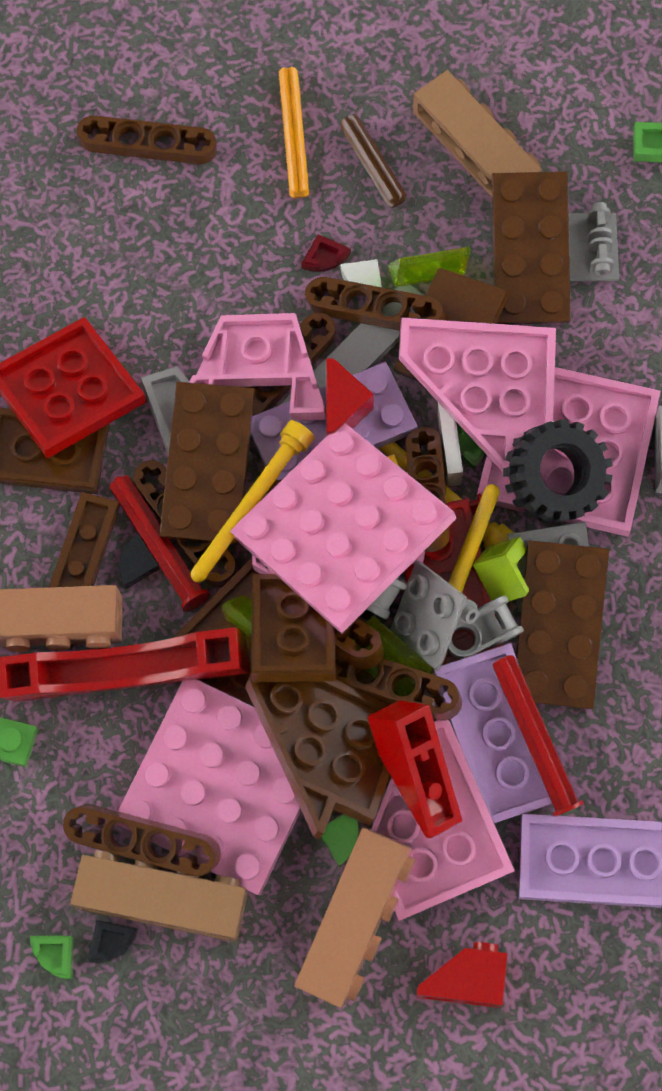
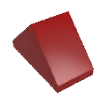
M326 358L328 435L337 432L345 423L353 429L374 408V394L334 358Z

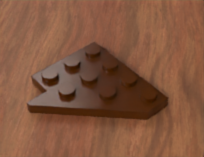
M250 674L245 688L313 837L320 839L324 834L333 809L370 825L375 819L390 774L378 754L367 716L391 704L336 679L335 681L252 682Z

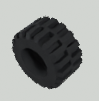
M569 420L550 421L524 432L522 437L514 441L512 445L515 448L507 452L505 458L510 463L509 467L503 468V477H509L510 484L505 485L507 493L513 492L516 498L512 502L517 508L523 506L526 509L524 511L525 515L530 518L537 516L539 521L542 522L572 520L585 516L584 513L593 511L599 506L596 502L605 499L608 491L604 489V485L611 484L613 476L606 474V468L613 465L611 458H604L603 452L608 450L604 442L596 443L595 439L598 434L593 429L584 431L585 424L580 422L569 424ZM549 449L563 452L570 459L574 468L573 484L564 495L552 492L541 478V460Z

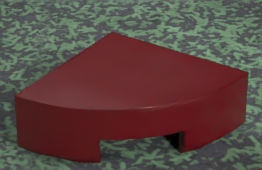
M317 234L301 263V269L312 272L334 269L347 260L351 254V248Z

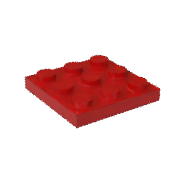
M85 317L0 363V395L47 459L146 403L143 391Z

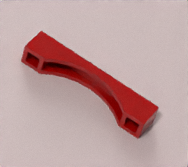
M233 627L195 632L166 640L129 646L80 651L37 652L0 657V698L20 702L182 682L183 680L191 679L198 680L247 674L250 672L246 633Z

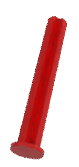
M125 475L115 478L110 484L111 492L119 501L120 506L183 602L181 605L182 610L188 612L205 603L210 597V593L208 590H202L198 582L191 578V571L171 540L159 536L160 523L130 477Z
M508 655L496 660L492 667L555 809L552 812L553 817L583 805V800L578 801L516 658L513 655Z

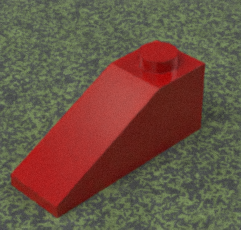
M399 700L367 716L378 754L424 836L431 839L462 822L463 820L429 705Z

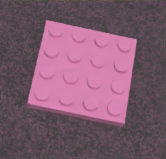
M555 367L553 422L569 420V424L574 422L585 424L584 431L593 429L598 434L595 439L596 443L604 442L608 450L603 452L604 458H611L613 465L606 468V474L613 475L611 484L604 485V489L608 493L605 499L596 502L599 506L591 512L584 513L585 516L562 522L571 524L586 522V527L629 536L660 390ZM549 449L541 460V478L552 492L564 495L573 484L574 468L570 459L563 452ZM486 456L477 494L481 493L482 495L487 485L495 484L500 489L495 506L524 512L526 509L523 506L517 508L512 502L516 498L513 492L507 493L505 485L510 484L509 477H503V472Z
M345 423L334 434H328L230 532L235 536L236 540L342 634L456 519V516L452 509Z
M197 679L182 681L118 812L197 832L213 838L219 844L221 859L211 872L240 880L239 886L246 888L256 895H261L301 812V808L255 708ZM117 823V825L131 831L127 825ZM159 833L153 836L151 842L169 851L171 850V843L167 836ZM201 845L194 851L181 849L179 856L185 853L195 855L199 865L209 860V856L203 854V846Z

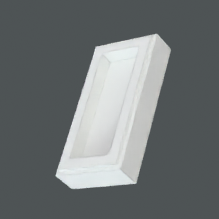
M438 402L437 418L443 449L446 485L457 486L462 483L463 476L457 424Z

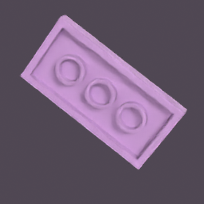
M386 362L353 375L374 394L373 410L353 428L359 435L378 449L407 437L411 431L418 428ZM325 386V387H323V388H320L319 391H320V394H321V397H322V400H323V404H324V407H325V410H326V386ZM290 401L252 417L251 437L265 467L281 446L279 443L282 438L280 433L289 420H292L289 413ZM327 420L297 421L308 428L315 436V439L306 452L301 451L298 456L293 455L276 480H283L327 436Z
M511 643L443 665L439 671L433 669L434 675L453 682L461 694L462 708L458 715L451 719L450 723L494 823L552 804L492 667L496 660L508 655H513L516 658ZM444 692L442 696L443 702L450 703L451 699L448 693Z
M522 814L520 822L518 899L662 908V822Z

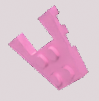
M295 313L220 316L202 354L203 362L197 374L192 375L189 383L235 387L292 385L289 412L291 419L294 421L327 420L326 410Z

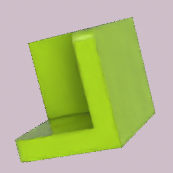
M521 536L488 546L473 564L491 601L504 595L507 596L509 601L525 597L529 592L516 566L527 551Z

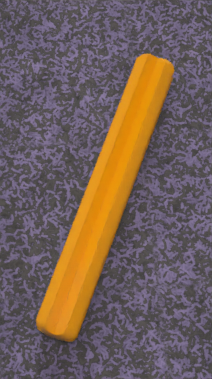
M283 67L279 70L289 194L294 199L305 198L309 195L298 70L295 67Z

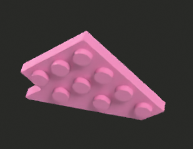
M415 318L401 319L399 360L502 472L503 468L509 467L510 462L506 461L505 458L507 452L513 450L512 444L517 438L522 437L524 432L550 421L553 422L556 328Z
M437 720L434 724L463 821L431 839L426 838L391 777L372 826V830L412 847L409 857L415 859L414 866L406 883L399 880L392 895L399 899L394 910L399 921L515 871L449 720Z

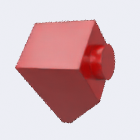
M473 942V949L464 948L418 985L416 998L501 1008L504 999L508 953L498 952L497 944Z

